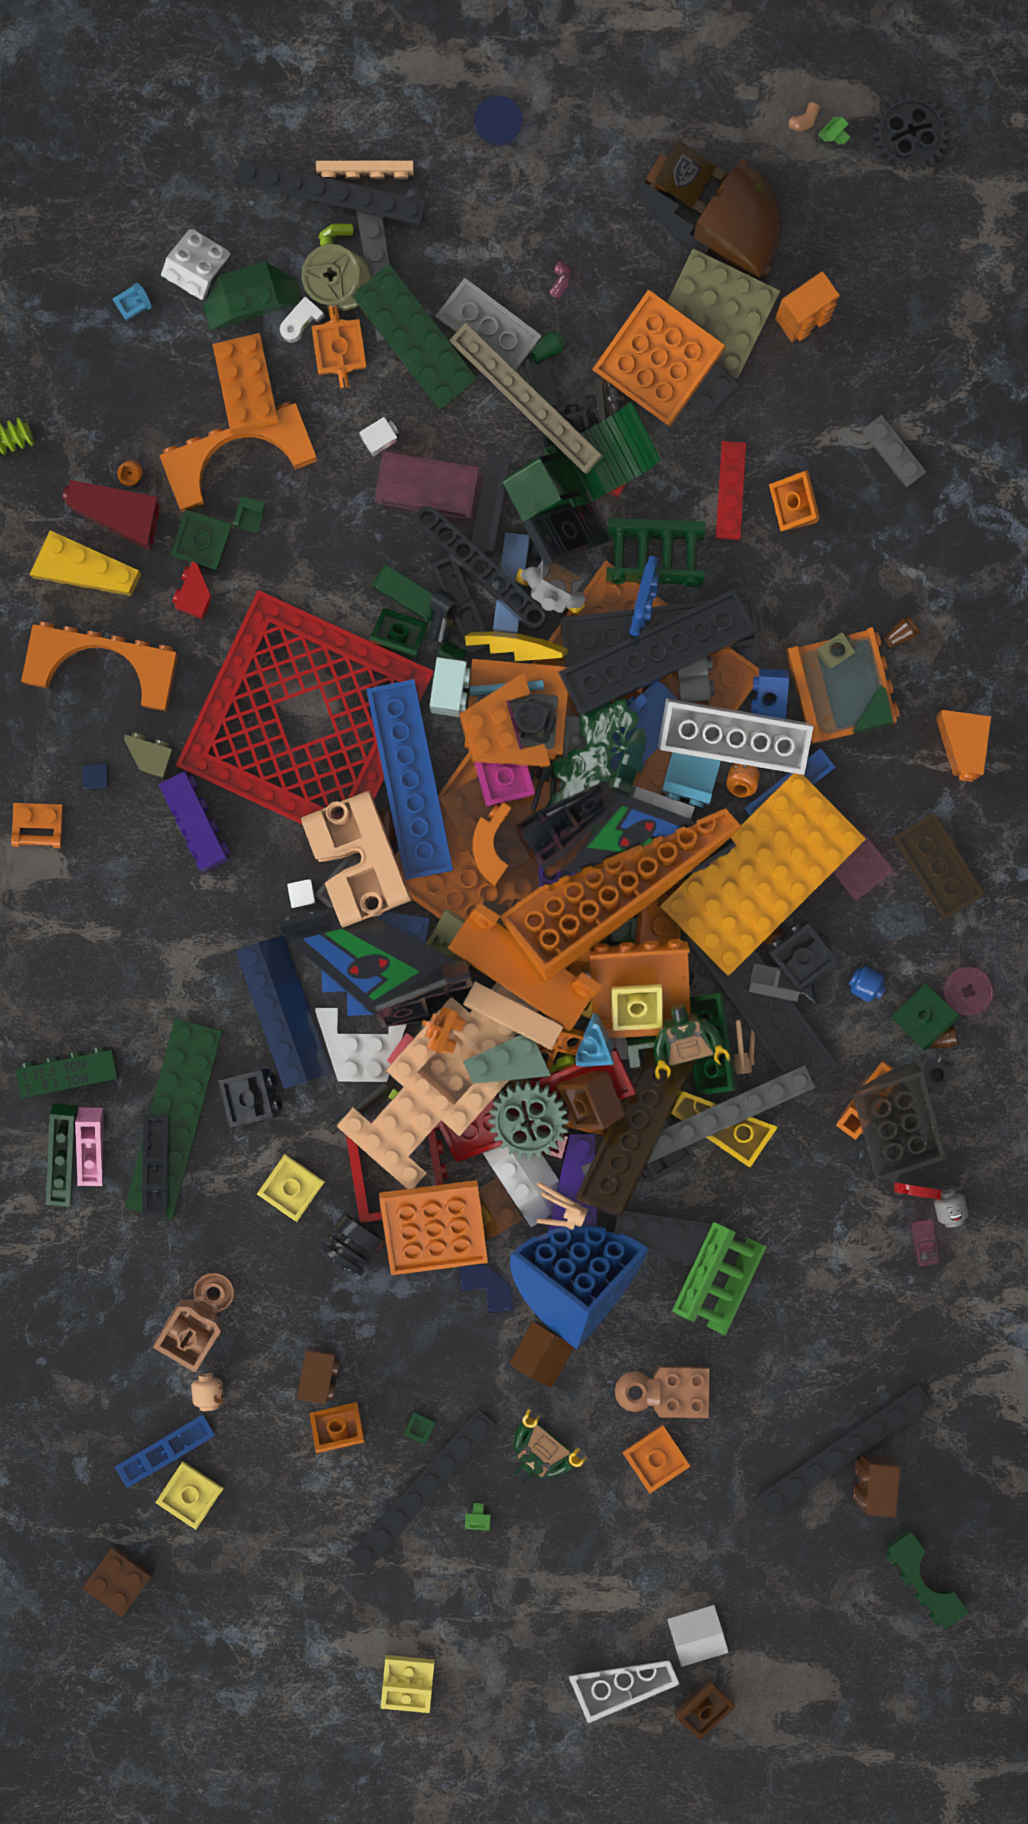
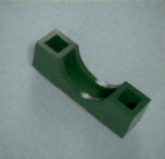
M909 1529L885 1546L889 1551L885 1554L893 1566L897 1564L903 1571L900 1574L901 1578L908 1587L910 1585L915 1587L917 1593L914 1596L922 1607L926 1604L932 1611L929 1617L937 1627L942 1625L946 1630L969 1613L952 1589L938 1591L924 1584L920 1576V1563L926 1552Z

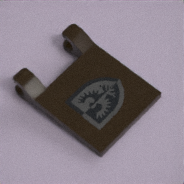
M678 140L654 182L690 207L697 215L701 216L707 205L699 201L698 198L709 179L712 177L718 183H723L729 173L718 168L681 140Z

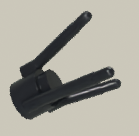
M551 761L549 767H531V781L534 776L536 780H539L531 807L532 811H535L544 782H549L551 779L550 799L552 794L556 793V777L553 770V762Z

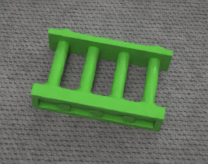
M713 1222L672 1312L692 1322L695 1321L697 1315L709 1320L707 1327L726 1335L767 1246L750 1238H747L745 1244L733 1239L736 1232ZM728 1248L740 1253L735 1266L723 1262ZM718 1270L730 1275L724 1289L712 1284ZM707 1293L719 1297L714 1311L702 1306Z

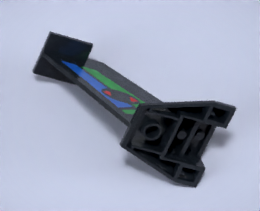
M602 781L535 812L516 826L534 852L538 863L548 877H550L559 870L582 872V869L586 867H594L603 863L605 859L638 845H647L652 843V839L660 836L664 838L676 833L675 830L683 826L688 828L697 823L694 819L613 791L605 781ZM730 837L684 877L692 873L693 870L696 873L699 870L706 869L713 861L727 855L731 849L736 847L732 838Z
M330 908L327 911L314 910L309 912L308 915L301 917L290 916L284 919V921L279 922L286 944H293L379 1019L382 1028L420 1023L423 1020L428 1022L431 1020L433 1013L436 1014L450 997L456 1000L469 1013L472 1011V1009L464 1005L473 987L466 959L456 961L377 917L371 916L343 928L338 920L335 909Z

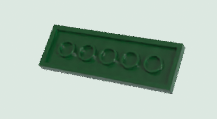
M389 264L351 294L354 301L438 409L443 408L477 380Z

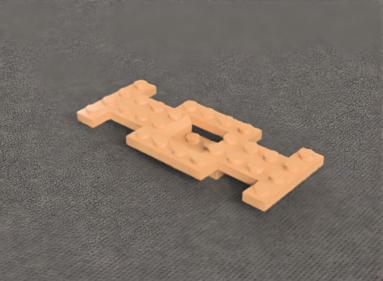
M498 982L491 988L496 993L534 1012L538 1011V1009ZM452 997L442 1007L458 1012L457 1015L466 1020L461 1032L451 1029L448 1038L456 1041L454 1052H442L440 1054L426 1048L430 1038L425 1037L428 1028L425 1026L386 1069L392 1077L404 1086L402 1090L372 1123L352 1108L337 1125L341 1131L407 1189H413L426 1175V1172L409 1158V1155L440 1120L460 1136L509 1081L472 1084L463 1061L514 1038L518 1033L474 1010L469 1013Z

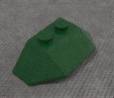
M265 261L219 275L204 305V310L210 330L213 331L296 306L300 303L302 297L295 278Z

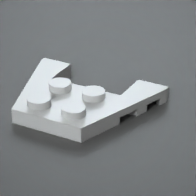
M316 1008L317 1018L337 1080L387 1082L390 1074L386 1069L391 1063L386 1060L401 1041L407 1024L389 1027L388 1034H338V1008Z

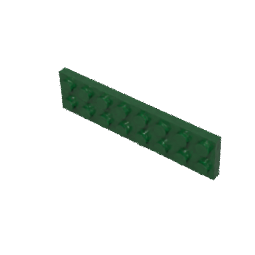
M179 1019L174 1020L149 1114L169 1115L168 1202L166 1219L173 1220L223 1032ZM143 1140L125 1208L142 1212Z

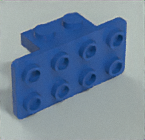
M655 681L638 698L633 695L627 701L628 709L636 712L639 717L636 727L626 733L627 741L633 731L638 728H644L647 735L646 748L641 760L642 763L658 748L666 698L678 700L660 681ZM620 727L621 733H624V727ZM615 732L613 734V740L616 744L621 746L622 743H620L619 741L622 738L619 736L617 732ZM613 747V748L611 749L612 752H615V751L618 750V748H616V747ZM622 751L614 755L611 760L610 767L613 771L618 769L623 755Z

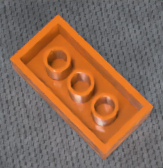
M822 271L782 299L775 319L791 342L796 339L802 341L811 334L810 331L813 327L818 325L820 328L831 320L830 317L833 315L832 312L835 310L834 307L837 306V300L840 295Z

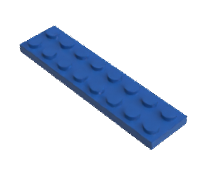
M413 679L368 688L366 690L405 881L453 871L415 681Z

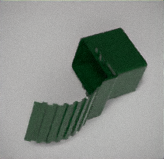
M631 401L614 415L580 433L603 455L587 474L560 448L552 445L543 448L546 455L540 456L503 480V484L523 522L572 504L574 507L580 504L591 503L628 483L661 461Z

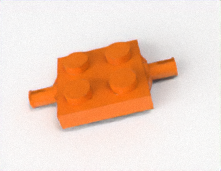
M334 305L335 315L333 314V307L329 306L330 321L325 324L311 326L318 374H336L339 378L340 388H344L343 379L345 380V387L349 388L348 373L353 370L366 369L360 320H342L339 317L338 305Z

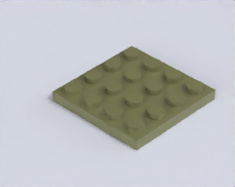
M692 249L667 303L727 346L717 362L733 378L738 379L780 291L704 253Z

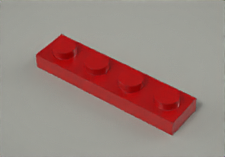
M721 442L715 539L740 540L746 443Z

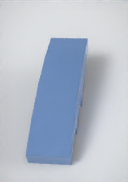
M505 532L501 570L514 581L519 568L522 570L526 568L529 535ZM499 580L498 590H502L506 584L504 581ZM514 581L523 590V584ZM518 596L513 597L510 600V604L518 607L521 605L522 598ZM497 601L493 631L517 634L519 620Z

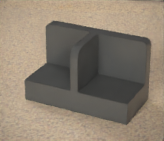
M760 964L753 965L748 992L795 1002L798 1001V989L781 968Z

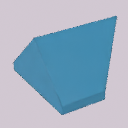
M593 1013L576 1052V1065L580 1067L613 1065L612 1042L599 1015Z

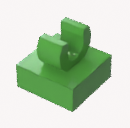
M834 117L818 135L824 141L834 140L838 145L841 143L844 145L850 136L843 129L849 123L843 117Z
M474 1503L473 1514H466L465 1529L490 1530V1515H483L484 1504Z

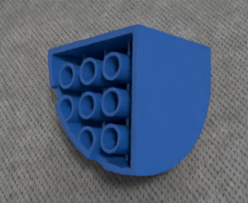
M574 1226L573 1229L560 1227L549 1230L548 1233L541 1236H535L520 1245L511 1254L510 1268L520 1294L534 1313L557 1335L575 1349H578L605 1319L626 1291L641 1267L649 1248L627 1235L607 1232L606 1228Z

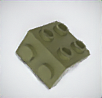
M446 909L433 934L425 944L456 961L464 960L449 950L448 947L462 927L465 919Z

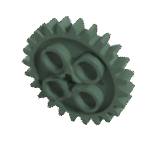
M527 1080L525 1087H522L518 1081L516 1089L508 1085L507 1093L500 1091V1099L495 1098L493 1102L496 1107H491L490 1114L494 1116L489 1118V1123L495 1124L490 1129L491 1133H497L494 1140L503 1141L501 1149L509 1146L510 1155L516 1150L518 1151V1158H521L523 1153H527L528 1159L531 1160L532 1153H536L537 1157L541 1158L542 1151L548 1155L550 1154V1146L555 1149L558 1148V1141L563 1142L565 1138L562 1133H567L568 1126L564 1124L569 1122V1117L563 1116L568 1111L567 1107H561L564 1099H555L557 1091L549 1094V1085L544 1089H540L539 1081L535 1087H531L529 1080ZM522 1100L526 1102L529 1120H533L532 1130L534 1132L535 1137L537 1138L535 1140L532 1138L531 1135V1127L529 1120H525L526 1110L524 1108L523 1103L521 1102ZM539 1102L543 1105V1108L537 1110L531 1104ZM516 1108L520 1114L511 1115L508 1109ZM547 1125L550 1131L543 1132L538 1126ZM521 1130L527 1136L520 1138L515 1135V1132Z

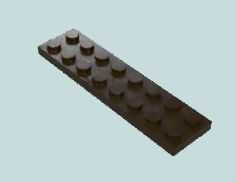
M654 1047L647 1048L640 1062V1067L637 1068L632 1079L636 1092L634 1095L622 1099V1109L625 1116L609 1126L575 1196L577 1201L617 1217H622L697 1059L668 1066L670 1068L669 1078H667V1071L660 1069L658 1071V1079L655 1075L658 1064L655 1063Z

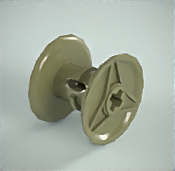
M326 244L317 247L307 256L302 266L301 279L305 291L313 300L327 306H332L333 309L334 305H338V310L347 311L358 307L351 294L368 281L372 274L369 265L362 256L340 245Z

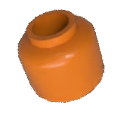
M739 763L733 764L727 776L728 790L737 797L743 798L753 795L758 788L760 778L758 768Z

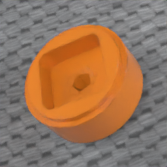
M132 460L123 462L117 470L119 481L126 486L137 484L143 475L141 466Z

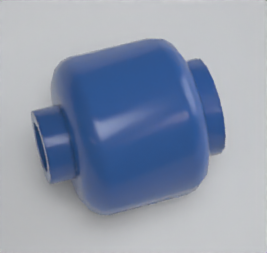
M864 966L862 969L857 968L848 983L851 985V993L866 1002H871L875 997L880 999L886 989V986L883 985L884 976L869 966Z

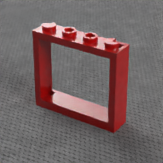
M437 1124L428 1134L436 1185H444L443 1179L448 1177L446 1165L440 1164L439 1155L444 1153L442 1141L436 1139L435 1131L440 1130ZM346 1135L360 1223L381 1220L382 1212L369 1213L359 1146Z

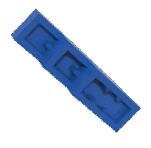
M201 1415L115 1466V1469L126 1488L215 1435L204 1416Z

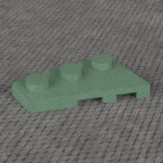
M523 1035L514 1037L463 1061L473 1084L551 1076L536 1042Z

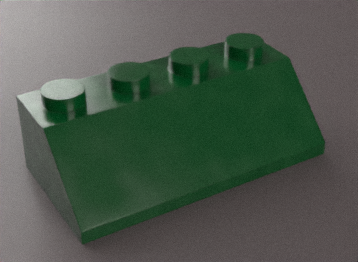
M723 993L690 997V1014L698 1013L699 1018L707 1019L718 1029L724 1044L723 1049L730 1055V1061L727 1060L726 1054L719 1055L718 1060L721 1065L715 1061L714 1055L697 1059L693 1067L696 1095L735 1091Z

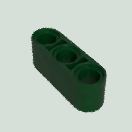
M383 565L371 586L419 617L431 622L434 610L430 607V600L434 594L389 566Z

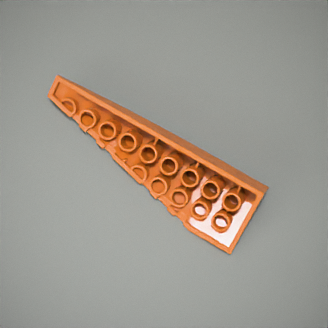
M723 809L697 820V824L688 828L683 826L676 829V833L664 838L662 836L652 839V843L644 846L638 845L605 859L599 865L582 869V872L570 877L567 875L560 878L556 883L539 887L502 914L500 918L532 964L548 981L647 907L740 830L741 825L729 811Z

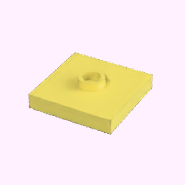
M284 1154L257 1195L297 1222L325 1181Z
M183 1461L155 1503L196 1530L218 1498L223 1487Z

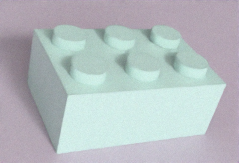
M437 658L430 701L431 713L459 717L460 713L466 710L467 693H464V688H469L471 671L470 668H467L466 662Z

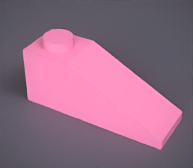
M79 1107L75 1121L78 1186H102L103 1108Z

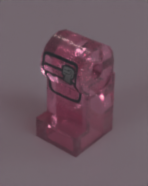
M933 1219L909 1222L918 1266L938 1264L939 1258Z

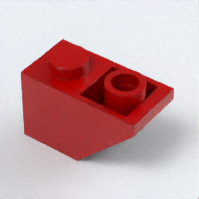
M192 562L190 567H185L181 578L185 581L181 589L177 588L172 602L175 603L174 607L176 610L203 620L212 596L198 564Z

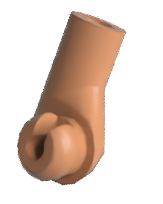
M810 102L804 115L790 118L788 123L790 129L802 132L812 128L821 106Z

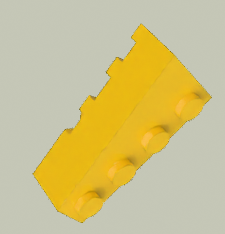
M49 531L30 572V576L34 579L132 596L141 573L137 569Z

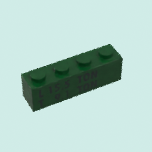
M107 1046L92 1049L93 1054L84 1055L83 1051L68 1054L69 1059L60 1060L59 1056L46 1058L45 1064L36 1065L35 1061L22 1063L21 1069L15 1070L21 1098L119 1079L114 1050H107Z

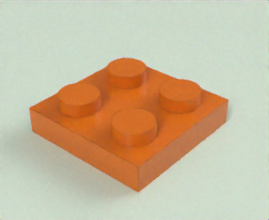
M663 1425L622 1452L649 1493H652L690 1467Z

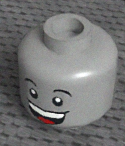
M953 1189L945 1190L942 1193V1199L934 1201L937 1219L940 1223L945 1224V1227H957L964 1224V1220L968 1217V1209L963 1194L955 1193Z

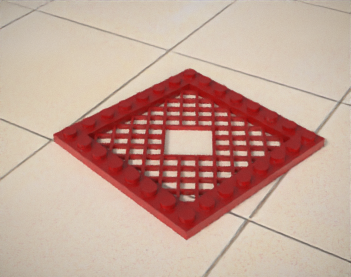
M257 590L175 766L302 824L301 817L324 809V807L311 802V800L323 797L325 805L328 807L329 803L326 795L339 791L341 799L344 801L346 799L342 789L352 785L354 786L348 799L370 791L373 800H375L384 781V774L373 720H371L367 709L370 705L369 702L365 704L361 691L377 687V685L387 681L393 684L394 681L403 682L414 679L420 704L434 671ZM270 623L277 626L267 630ZM280 630L284 642L271 647L267 634ZM284 630L299 637L287 641ZM264 637L268 648L257 652ZM302 640L306 652L293 657L289 644ZM306 640L321 647L309 651ZM286 646L290 658L277 663L273 650ZM324 650L328 663L315 667L311 655ZM328 650L343 657L331 661ZM270 652L274 664L261 669L257 656ZM308 656L312 669L299 673L295 660ZM254 659L258 670L246 674ZM346 660L350 673L337 677L333 665ZM350 660L364 666V668L353 671ZM292 662L296 674L283 679L279 666ZM330 666L334 679L321 683L317 671ZM276 668L280 680L267 685L263 672ZM372 670L387 678L375 681ZM368 671L372 683L359 687L355 675ZM314 672L318 685L305 689L301 676ZM259 674L263 686L250 690L246 678ZM352 676L356 689L343 693L339 681ZM298 678L302 690L289 695L285 682ZM244 681L247 692L236 696ZM336 682L340 695L327 699L323 687ZM281 684L285 697L273 701L268 688ZM320 688L336 733L290 749L274 704ZM265 690L269 702L256 706L252 694ZM358 692L362 705L349 709L345 697ZM249 696L253 708L240 712L236 700ZM342 699L346 711L333 715L329 703ZM233 703L237 714L226 718ZM271 706L275 719L262 723L258 710ZM364 709L368 721L355 725L351 713ZM255 712L259 724L246 729L242 716ZM348 715L352 727L339 731L335 719ZM239 718L243 730L230 735L226 722ZM277 722L281 735L268 739L264 726ZM223 725L227 736L216 740ZM370 725L374 737L361 742L357 729ZM261 728L265 740L252 745L248 732ZM354 731L358 743L344 747L340 735ZM245 734L249 746L236 751L232 738ZM337 737L341 749L328 753L324 741ZM283 738L287 751L274 755L270 742ZM229 740L233 752L220 756L216 744ZM374 741V744L368 756L366 757L362 745ZM321 742L325 755L312 759L308 747ZM267 744L271 756L258 761L254 748ZM212 747L216 757L209 755ZM359 747L363 759L350 763L346 751ZM305 748L309 761L296 765L292 753ZM251 750L255 762L242 767L238 754ZM343 753L347 765L334 769L330 757ZM289 754L293 767L280 771L276 758ZM234 756L238 768L222 760ZM327 758L331 771L318 775L314 763ZM273 760L277 773L264 777L260 764ZM364 763L356 779L352 767ZM311 764L315 777L302 781L298 769ZM256 766L260 778L244 770ZM349 769L353 781L340 786L336 773ZM295 770L299 783L286 787L282 775ZM333 774L337 787L324 792L320 779ZM278 776V777H279V780H280V782H281L282 788H281V787H278V786H276V785H274V784H272V783H270V782H268V781H266V780H269V779H272V778ZM317 781L321 793L308 797L304 785ZM301 787L304 798L289 792V790ZM344 809L340 815L334 812L333 817L335 820H339L344 816Z

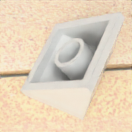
M714 1605L667 1619L681 1667L728 1653Z

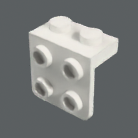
M190 229L167 256L161 276L203 300L207 295L212 278L228 260L230 252L197 231Z

